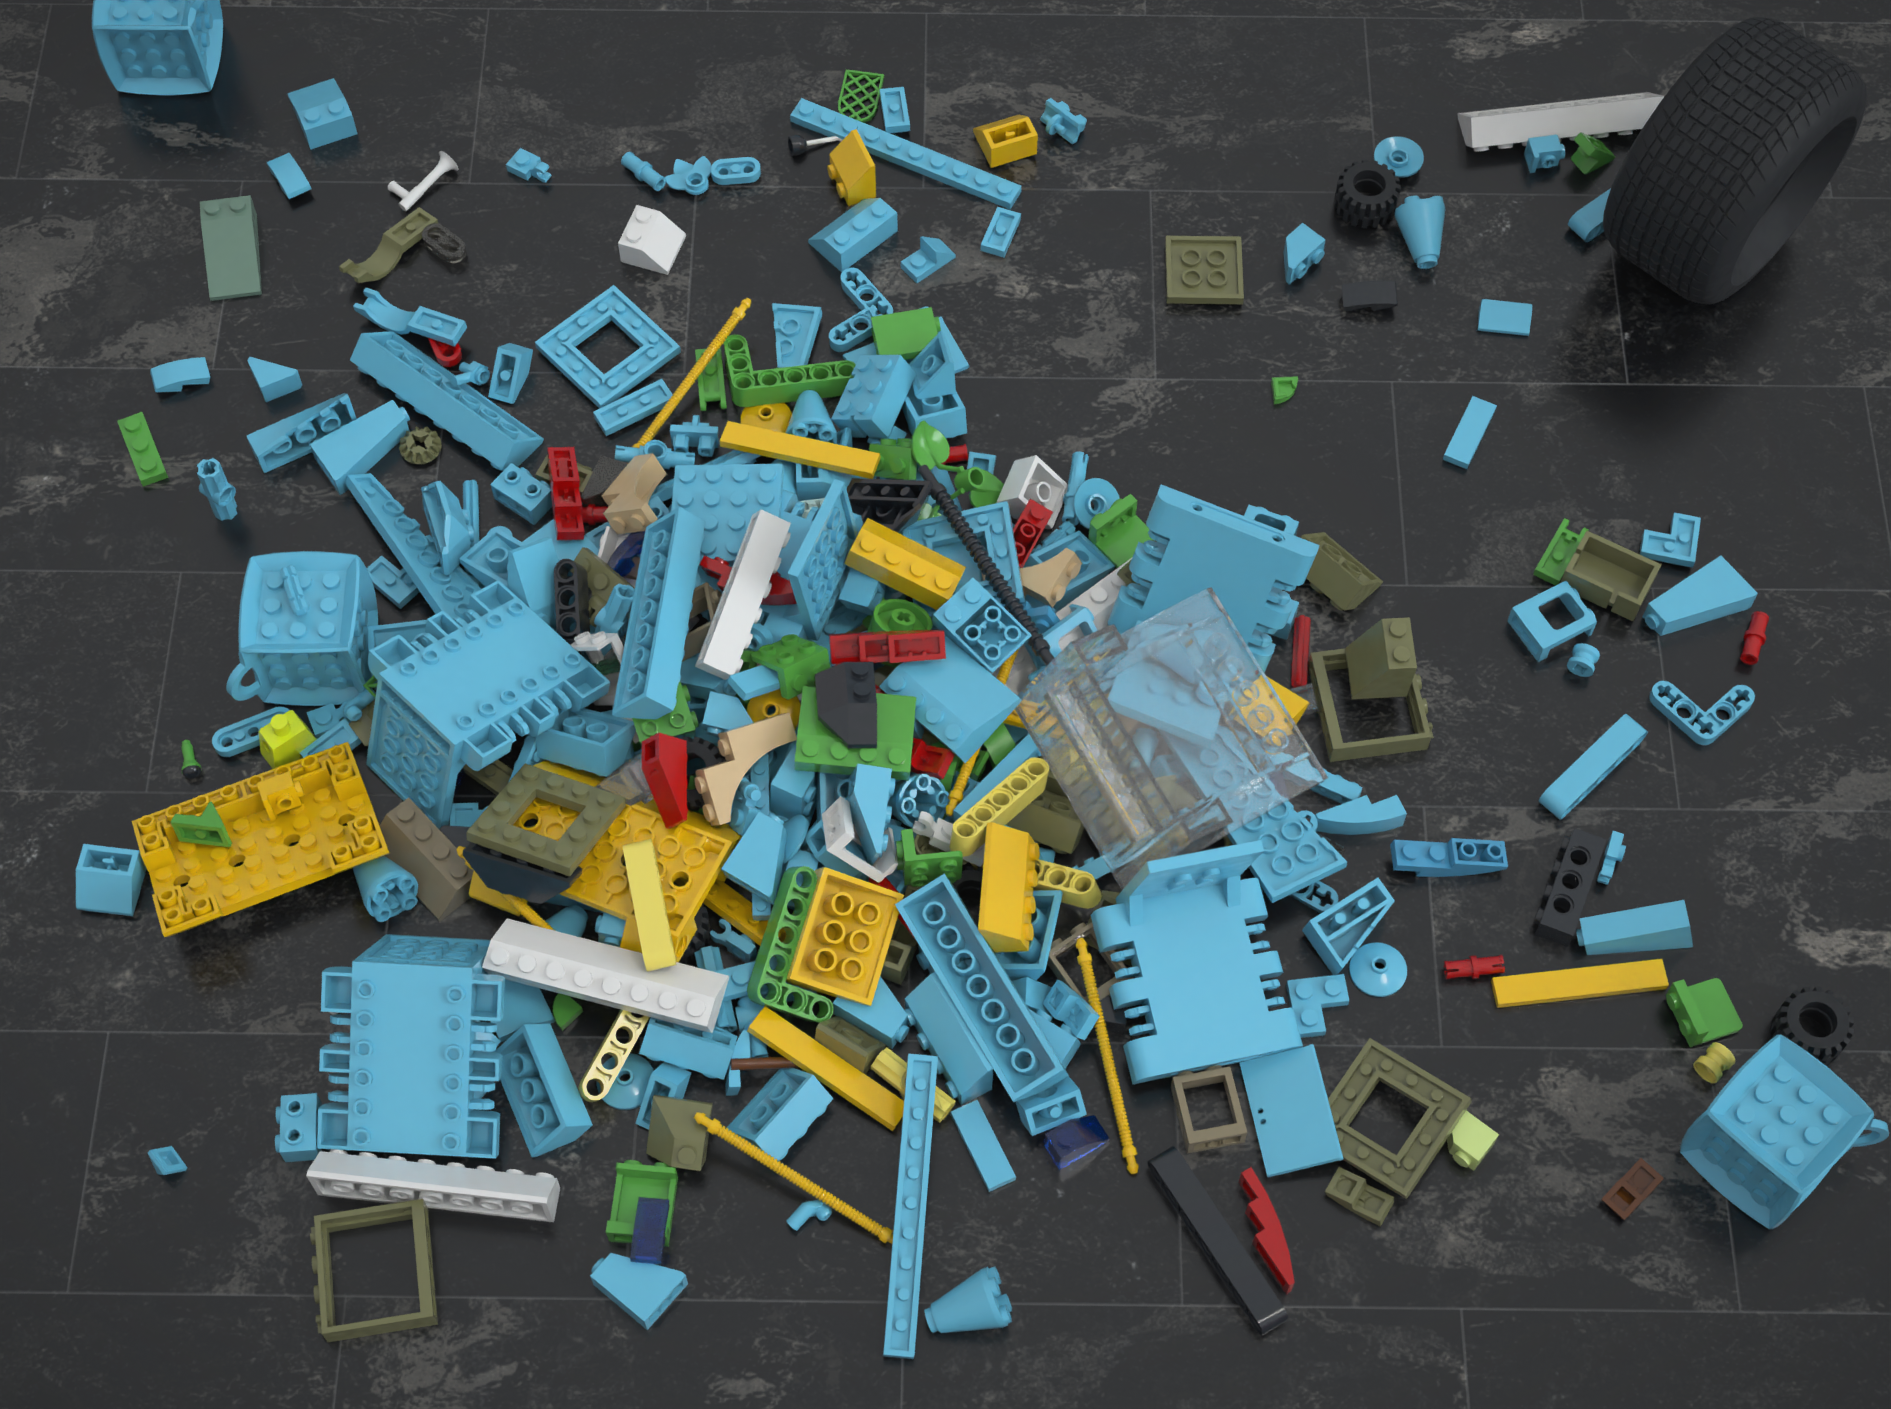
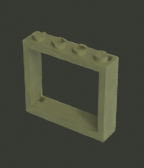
M1345 648L1310 653L1308 670L1330 762L1428 749L1430 740L1434 738L1432 733L1433 725L1427 721L1428 705L1426 699L1421 697L1422 682L1419 674L1415 673L1406 697L1415 734L1343 743L1326 671L1347 668Z
M424 1199L314 1216L315 1227H311L310 1239L312 1245H316V1256H312L313 1273L318 1274V1285H314V1298L316 1304L320 1303V1315H316V1323L318 1324V1334L322 1333L327 1342L438 1325L429 1215ZM413 1219L420 1312L336 1326L329 1232Z

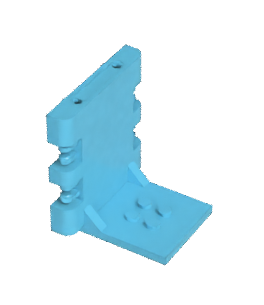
M834 479L821 507H812L807 518L802 517L805 503L799 502L797 494L786 490L782 491L781 519L791 523L788 530L791 536L786 547L780 551L781 563L777 572L781 574L782 578L790 580L797 604H760L759 608H762V614L758 623L769 629L773 636V643L781 640L783 636L788 634H795L805 640L808 637L818 641L839 598L840 586L846 581L849 574V566L844 563L863 525L861 515L852 512L845 482ZM698 566L697 571L701 577V585L707 582L714 590L718 589L723 593L717 586L719 580L708 576ZM709 609L702 612V617L710 619Z
M1161 484L1146 521V525L1149 528V537L1157 542L1148 540L1144 544L1138 542L1129 565V569L1132 572L1131 577L1136 583H1130L1127 587L1121 585L1108 619V625L1113 631L1130 637L1104 708L1210 749L1225 703L1219 705L1203 703L1197 696L1198 684L1187 681L1146 651L1144 646L1139 644L1144 627L1147 624L1152 626L1160 624L1210 630L1219 634V640L1215 647L1219 649L1218 656L1213 665L1208 664L1206 678L1222 672L1232 671L1241 675L1246 683L1253 684L1265 673L1276 644L1272 643L1273 640L1268 634H1274L1277 632V629L1284 628L1293 609L1294 601H1291L1290 595L1285 591H1293L1296 586L1304 584L1318 552L1319 545Z
M499 580L470 595L469 610L463 613L465 621L458 616L452 619L445 611H441L428 618L425 629L426 634L420 637L423 646L415 640L408 643L402 636L397 635L369 650L368 666L373 676L378 680L366 765L403 801L409 797L438 829L444 825H449L457 774L465 764L475 771L483 769L510 752L512 743L516 741L514 732L520 736L526 734L531 737L538 736L553 727L555 717L559 715L557 707L562 711L571 709L578 712L605 696L609 691L611 683Z
M1261 840L1148 861L1116 897L1117 904L1099 908L1091 914L1100 953L1128 947V950L1115 952L1110 957L1113 962L1131 959L1132 963L1131 968H1122L1114 972L1116 979L1135 977L1134 979L1115 983L1109 988L1114 1010L1142 1004L1140 1007L1124 1011L1126 1018L1132 1019L1145 1015L1147 1022L1144 1025L1133 1026L1129 1029V1033L1131 1036L1150 1034V1036L1129 1041L1123 1046L1132 1084L1176 1076L1183 1071L1195 1072L1215 1065L1224 1066L1303 1047L1293 1008L1268 1011L1269 1008L1285 1004L1284 997L1278 996L1265 999L1263 992L1277 989L1280 986L1278 979L1261 982V980L1278 977L1283 973L1278 951L1253 954L1254 952L1270 948L1269 941L1264 940L1250 943L1249 935H1256L1266 931L1264 924L1246 926L1248 923L1263 921L1268 917L1259 879L1249 878L1240 880V875L1264 852Z
M386 934L353 960L352 967H329L322 971L321 1012L351 1013V1015H330L331 1023L335 1025H350V1033L334 1032L330 1034V1041L336 1043L324 1045L320 1049L319 1071L341 1072L329 1074V1081L335 1084H349V1091L335 1090L328 1092V1099L334 1102L323 1104L318 1109L317 1148L497 1158L499 1155L500 1113L484 1111L494 1108L493 1100L474 1098V1091L490 1092L495 1090V1083L491 1081H499L502 1076V1054L487 1052L496 1050V1043L491 1040H475L476 1032L492 1033L497 1031V1024L477 1022L476 1020L501 1021L504 1017L505 977L482 974V966L491 940Z

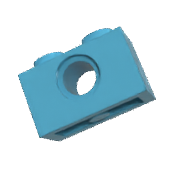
M1069 1076L1041 1093L1016 1101L1021 1122L1032 1136L1087 1115L1080 1089Z

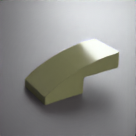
M1338 1167L1325 1190V1194L1380 1227L1394 1203L1393 1196L1367 1185L1366 1179Z

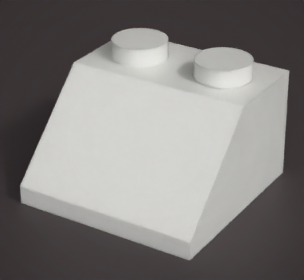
M636 205L618 242L620 260L623 263L668 275L685 240L686 233L660 211Z
M1037 455L1015 460L996 503L1007 501L1011 516L1018 519L1028 501L1032 499L1053 511L1045 526V529H1052L1063 505V496L1067 492L1068 484Z

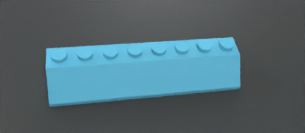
M395 332L361 333L350 361L356 364L361 372L374 377L380 386L395 392V396L398 399L413 405L416 412L431 418L437 427L446 429L453 434L452 437L455 440L467 444L472 448L471 451L488 459L494 468L503 471L510 463L518 467L543 443L544 438L468 384L453 386L451 384V377L455 376Z
M681 507L676 508L648 525L645 530L612 715L615 717L656 720L673 711L677 703V686L681 679L680 669L685 655V639L689 631L688 622L693 608V592L697 584L696 574L701 561V545L705 537V521Z
M945 874L895 904L1013 1102L1041 1093L1069 1076L992 948L978 931V925Z

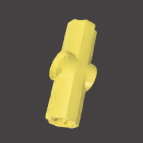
M886 1047L876 1057L871 1065V1069L900 1091L904 1099L907 1063ZM937 1086L935 1088L933 1118L940 1123L950 1113L956 1101Z

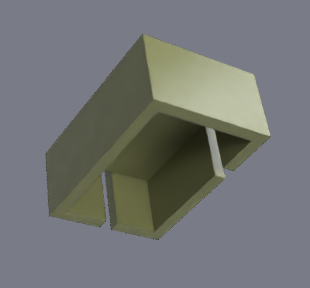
M1586 531L1560 583L1567 581L1571 588L1577 590L1581 598L1605 609L1610 605L1612 606V612L1634 621L1662 564Z

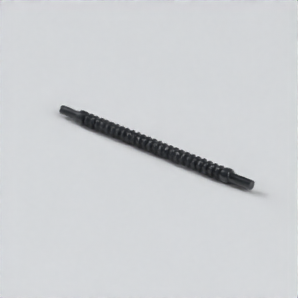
M922 465L918 472L923 480L931 481L934 484L930 496L933 500H936V504L940 506L939 509L944 511L943 515L947 517V521L951 523L955 533L959 534L958 538L962 540V544L966 546L970 556L974 557V562L978 563L977 567L982 569L981 573L985 575V579L989 581V585L993 587L997 597L1001 598V603L1005 604V609L1009 610V613L1032 635L1028 639V645L1032 646V651L1036 656L1041 657L1053 676L1061 674L1063 670L1050 652L1049 643L1043 639L1042 634H1039V629L1035 628L1036 624L1031 622L1032 618L1027 616L1028 612L1026 610H1023L1024 606L1019 604L1020 599L1015 598L1016 593L1011 592L1012 587L1008 586V581L1004 580V575L1000 574V569L996 568V563L992 562L991 557H988L989 553L984 551L985 547L981 545V541L977 539L973 529L969 528V523L965 522L966 518L962 516L958 506L954 505V500L950 499L951 495L947 493V489L942 483H938L929 467Z

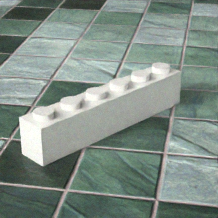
M759 510L752 515L695 667L724 680L728 679L730 675L739 673L743 664V660L740 659L742 652L749 647L753 634L750 633L753 623L756 624L762 614V608H759L762 599L768 596L772 587V583L769 580L772 573H776L780 566V551L786 547L790 539L791 533L788 532L791 525L790 522L764 510Z

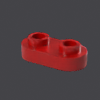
M428 338L440 365L452 367L461 361L462 352L459 343L454 347Z

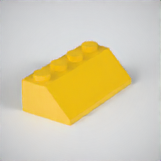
M867 518L859 531L844 563L935 610H938L952 597L966 568Z
M990 822L987 823L978 931L995 953L1029 951V941H1032L1034 936L1031 914H1034L1036 910L1033 888L1038 883L1035 861L1039 860L1040 857L1039 845L1034 842L1027 832Z

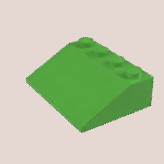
M803 686L795 752V770L851 775L857 764L890 768L892 769L891 778L909 781L916 697L876 693L877 748H847L840 738L832 734L818 720L815 687Z

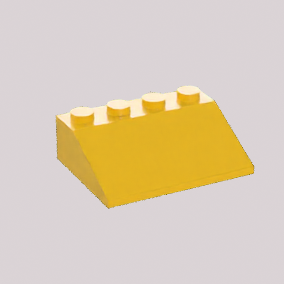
M826 867L816 869L814 872L817 876V884L786 982L808 990L871 1006L899 914L895 904L903 900L904 895Z

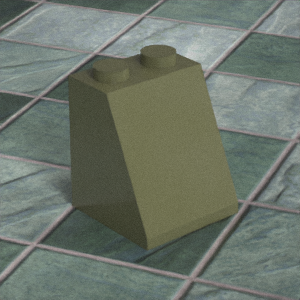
M1410 617L1381 619L1345 648L1352 699L1407 697L1414 678L1417 664Z

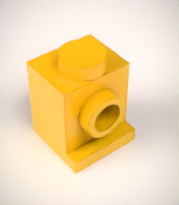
M289 771L257 783L261 799L270 820L276 819V814L302 805L300 797L305 796L299 780L293 782Z

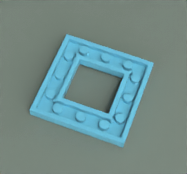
M614 285L535 342L536 349L598 408L616 401L681 353L680 346ZM612 320L641 348L603 374L576 346Z
M1005 501L961 511L962 516L966 518L965 522H968L969 528L973 529V533L977 537H986L989 557L992 558V562L996 563V568L1000 569V574L1004 575V580L1008 581V586L1012 587L1011 592L1016 593L1015 598L1020 599V603L1025 602L1008 502ZM944 515L919 520L903 529V536L933 551L936 546L962 541L958 538L959 534L955 533V529L951 527V523L947 521V517ZM989 581L979 582L1003 607L1005 606V604L1001 603V598H998L997 593L993 591V587L989 585ZM964 585L957 586L956 589H955V591H954V593H953V595H954L958 590H960ZM913 599V603L923 608L932 620L933 614L937 610Z

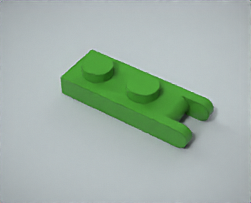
M720 347L698 377L701 411H706V402L720 401L721 409H727ZM706 349L695 350L696 362Z
M1566 518L1563 519L1533 574L1555 586L1560 583L1585 532L1589 531V529L1584 527L1580 535L1566 529L1569 524V520Z

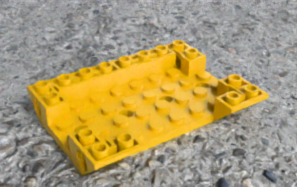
M348 742L132 821L140 854L151 878L155 893L152 897L164 937L173 936L390 854ZM289 771L293 782L299 780L305 796L300 797L302 805L276 814V819L270 820L261 799L257 783ZM211 801L226 828L232 844L230 847L181 842L178 840L171 825V820L175 814L201 817ZM293 842H299L294 846H289ZM244 862L242 865L234 867L237 863ZM188 882L186 886L181 887V884Z
M549 760L533 765L537 768L626 797V807L579 864L582 868V874L570 888L561 892L560 895L625 920L626 923L620 948L642 953L627 869L623 865L625 861L623 845L652 839L676 962L679 963L697 931L694 917L715 880L718 879L725 882L726 876L721 868L743 836L735 832L728 824L711 826L710 821L708 822L704 815L689 809L687 821L667 829L652 795L598 776L592 772L576 770L567 765L552 763ZM536 797L513 826L558 841L581 812ZM532 818L538 820L535 826L531 828L524 827V823ZM473 871L469 889L470 897L520 916L518 910L511 906L497 891L487 888L477 873ZM686 877L689 879L684 886L678 887L674 885V881L677 878ZM521 898L522 901H524L527 904L528 901L526 899Z

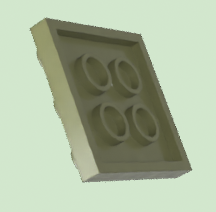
M1165 237L1167 303L1243 304L1241 237Z

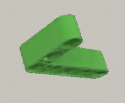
M734 334L728 336L724 342V362L733 403L739 407L794 402L806 390L816 391L821 398L842 396L849 379L854 378L852 372L856 364L849 360L753 371L746 339L741 335Z
M790 867L782 876L747 986V995L752 1002L805 1021L823 1022L830 1019L833 1015L834 1008L830 999L785 983L817 884L816 873L810 867ZM799 872L803 876V883L800 887L796 883V876ZM790 900L793 901L795 906L792 914H789L787 910V904ZM781 928L786 932V938L783 942L778 937V932ZM772 956H775L777 959V966L774 970L769 965ZM764 984L768 987V994L765 998L760 993L761 987ZM790 993L794 996V1003L791 1007L786 1002L787 996ZM817 1002L820 1010L818 1015L815 1016L812 1008L814 1003Z

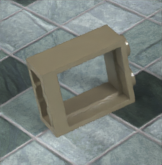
M707 582L694 589L692 598L693 608L689 619L709 609L711 621L687 634L684 645L685 655L682 662L700 653L722 596L718 589L714 590Z
M1083 922L1070 931L1072 936L1062 941L1061 938H1058L1052 942L1047 964L1058 980L1064 982L1090 1004L1088 1001L1089 995L1083 997L1057 960L1059 956L1076 946L1078 938L1085 940L1089 937L1099 951L1093 923L1091 922L1086 926ZM1115 950L1100 953L1113 972L1127 968L1122 961H1111L1110 955L1115 953ZM1113 977L1097 988L1098 998L1102 1000L1110 994L1109 988L1113 984L1133 979L1134 977L1124 979Z
M1215 1065L1198 1073L1183 1071L1172 1078L1171 1091L1187 1154L1245 1143L1247 1129L1231 1067L1222 1068L1220 1065ZM1224 1082L1234 1124L1194 1131L1183 1089Z

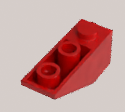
M1032 499L1028 501L1013 527L1019 568L1024 567L1053 514V511Z
M657 733L642 741V770L664 825L667 829H671L687 821V741L663 733Z

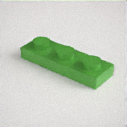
M140 412L118 420V425L142 486L144 487L168 478L143 413Z

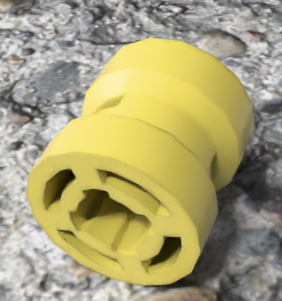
M1713 1042L1707 1048V1054L1700 1056L1693 1063L1694 1069L1699 1076L1712 1084L1717 1083L1723 1076L1722 1072L1729 1070L1736 1062L1732 1052L1717 1042Z

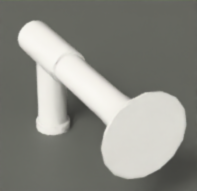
M439 151L440 160L438 165L410 192L395 181L389 183L388 190L402 198L398 205L404 211H407L442 174L449 170H459L457 164L449 155Z

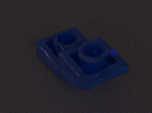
M645 531L631 533L610 557L607 565L620 576H626L636 566L632 556L641 554Z
M639 1197L631 1246V1262L661 1264L666 1239L665 1229L670 1207L669 1199Z

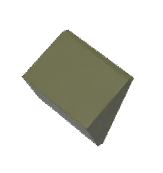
M839 1016L820 1022L816 1028L815 1040L865 1075L876 1057L886 1047L885 1043Z

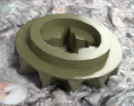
M416 426L415 430L411 432L406 430L405 436L400 438L399 450L406 461L413 464H425L434 460L439 455L442 444L436 431H431L428 427L419 429ZM415 441L424 442L426 449L416 446Z

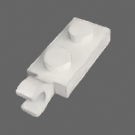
M921 811L918 821L914 822L913 832L929 837L930 845L946 852L951 851L949 846L953 824L941 818H938L935 822L931 814ZM985 843L973 854L963 857V859L981 867L984 862Z

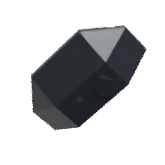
M852 478L847 487V493L852 512L861 515L863 525L867 518L898 533L917 522L929 499L934 484L931 481Z
M840 662L816 673L815 689L818 720L832 734L840 738L847 748H877V697L873 662Z
M472 842L463 850L464 858L487 888L497 890L502 894L523 898L533 903L542 904L567 890L582 874L580 866L569 877Z

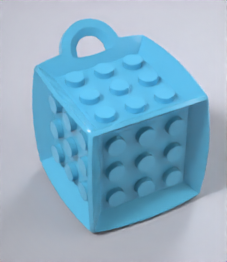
M93 0L92 31L95 45L104 70L117 91L148 95H183L212 90L222 50L223 17L220 0Z
M295 551L257 555L249 559L243 582L239 611L240 663L231 673L226 686L227 692L235 700L243 701L257 695L263 702L274 704L322 706L333 703L338 705L352 700L366 689L363 685L371 678L368 666V627L378 625V610L372 579L358 555L337 552ZM289 565L294 566L308 607V612L300 616L293 614L280 573L283 567H288ZM252 668L255 682L250 686L244 687L241 685L242 677Z
M1776 1035L1736 1072L1708 1109L1689 1127L1682 1139L1680 1153L1730 1202L1766 1228L1775 1229L1811 1194L1832 1166L1852 1147L1879 1143L1888 1138L1889 1130L1886 1122L1873 1119L1874 1113L1872 1109L1831 1069L1783 1035ZM1863 1130L1872 1131L1871 1133L1860 1135Z

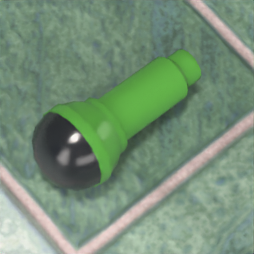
M184 740L181 747L184 759L181 771L186 778L194 779L200 775L201 766L195 760L192 744L189 740Z

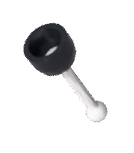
M794 135L788 137V148L791 156L803 154L807 150V146L838 140L841 142L842 139L832 136L806 141L802 136Z

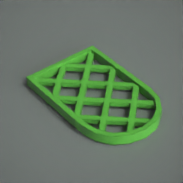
M846 69L838 100V113L843 114V112L849 110L852 113L849 116L850 118L856 117L855 120L863 123L870 121L878 109L884 74ZM847 77L851 79L848 83H846ZM865 78L868 83L861 86L858 81ZM880 81L879 88L874 83ZM855 83L858 89L851 91L848 86ZM872 86L875 91L868 93L865 88ZM844 90H846L849 94L843 96ZM862 91L866 96L858 99L855 94ZM875 94H877L876 101L872 98ZM852 96L855 102L849 105L845 100ZM869 99L872 104L865 107L862 102ZM841 103H843L846 107L841 109ZM859 104L862 109L855 112L852 107ZM866 112L868 116L861 119L859 115Z

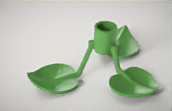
M925 420L921 421L913 433L911 442L912 455L916 463L920 467L927 465L930 470L936 465L940 470L957 472L954 485L958 490L951 494L950 499H955L959 495L970 491L969 500L974 508L996 504L1004 484L990 472L978 467L965 470L963 466L953 467L941 464L948 459L949 444L939 430L927 424ZM926 503L917 521L942 516V514L938 513L940 506L935 505L932 508L930 504Z

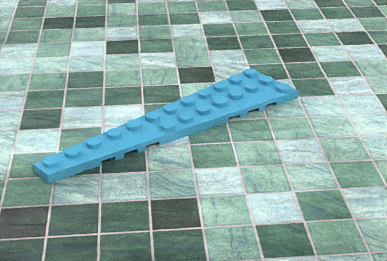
M371 473L347 475L346 486L434 613L437 614L445 611L452 619L458 616L465 621L463 613L469 610L470 595L481 590V588L459 565L449 575L443 574L433 538L430 535L425 536L419 530L420 524L403 513L404 507L392 497Z
M1124 635L1105 644L1109 651L1107 656L1110 661L1125 654L1130 637ZM1218 727L1210 749L1156 728L1205 802L1211 799L1210 795L1218 791L1225 793L1232 808L1215 818L1232 844L1236 845L1261 840L1264 852L1248 868L1254 877L1259 879L1260 886L1272 903L1346 868L1347 861L1324 837L1321 838L1312 829L1311 823L1306 818L1303 819L1293 809L1294 806L1287 799L1284 800L1274 789L1275 786L1260 773V770Z

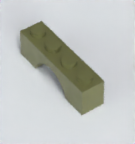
M907 885L904 898L922 887ZM898 918L880 976L901 985L917 950L918 942Z

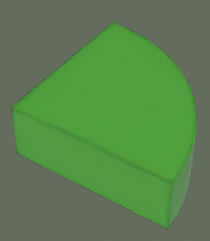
M1298 376L1272 378L1271 385L1274 404L1285 402L1294 395Z
M558 993L553 1004V1014L558 1027L563 1031L583 1012V1009L570 996Z

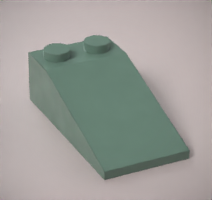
M251 195L200 201L201 228L210 300L261 295L257 213Z

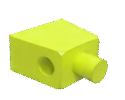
M289 710L283 715L277 714L273 716L270 723L258 731L260 752L272 769L302 758L300 752L317 740L308 726L293 710Z

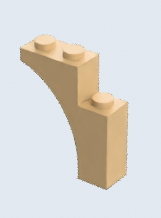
M653 453L634 456L602 495L608 505L607 510L603 514L617 534L645 531L648 525L658 520L648 503L652 493L665 477L666 472Z
M1065 548L1062 552L1043 563L1020 568L1024 598L1028 594L1053 608L1056 602L1063 598L1070 581L1080 572L1082 562L1077 554Z
M790 713L779 714L718 733L720 738L718 740V748L721 755L725 756L726 761L696 770L697 777L694 779L696 789L699 794H702L705 803L703 805L704 816L708 822L710 821L711 826L731 822V808L736 790L750 767L769 751L797 740Z

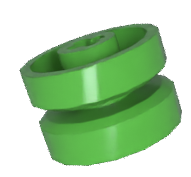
M889 599L876 605L867 632L931 630L933 624L929 614L917 604L903 599ZM889 661L880 663L896 668L903 662L889 663Z

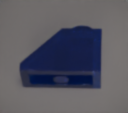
M1092 1115L1070 1119L1045 1134L1044 1146L1059 1170L1110 1142V1138L1096 1116Z

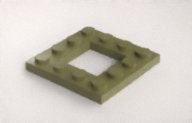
M525 763L466 832L467 841L570 877L626 807V797ZM536 797L581 812L558 841L513 826Z
M1369 1038L1328 1098L1343 1160L1405 1199L1408 1198L1472 1102L1470 1097ZM1379 1081H1382L1427 1109L1397 1155L1349 1127Z

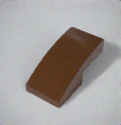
M1640 1158L1601 1200L1625 1221L1664 1178Z

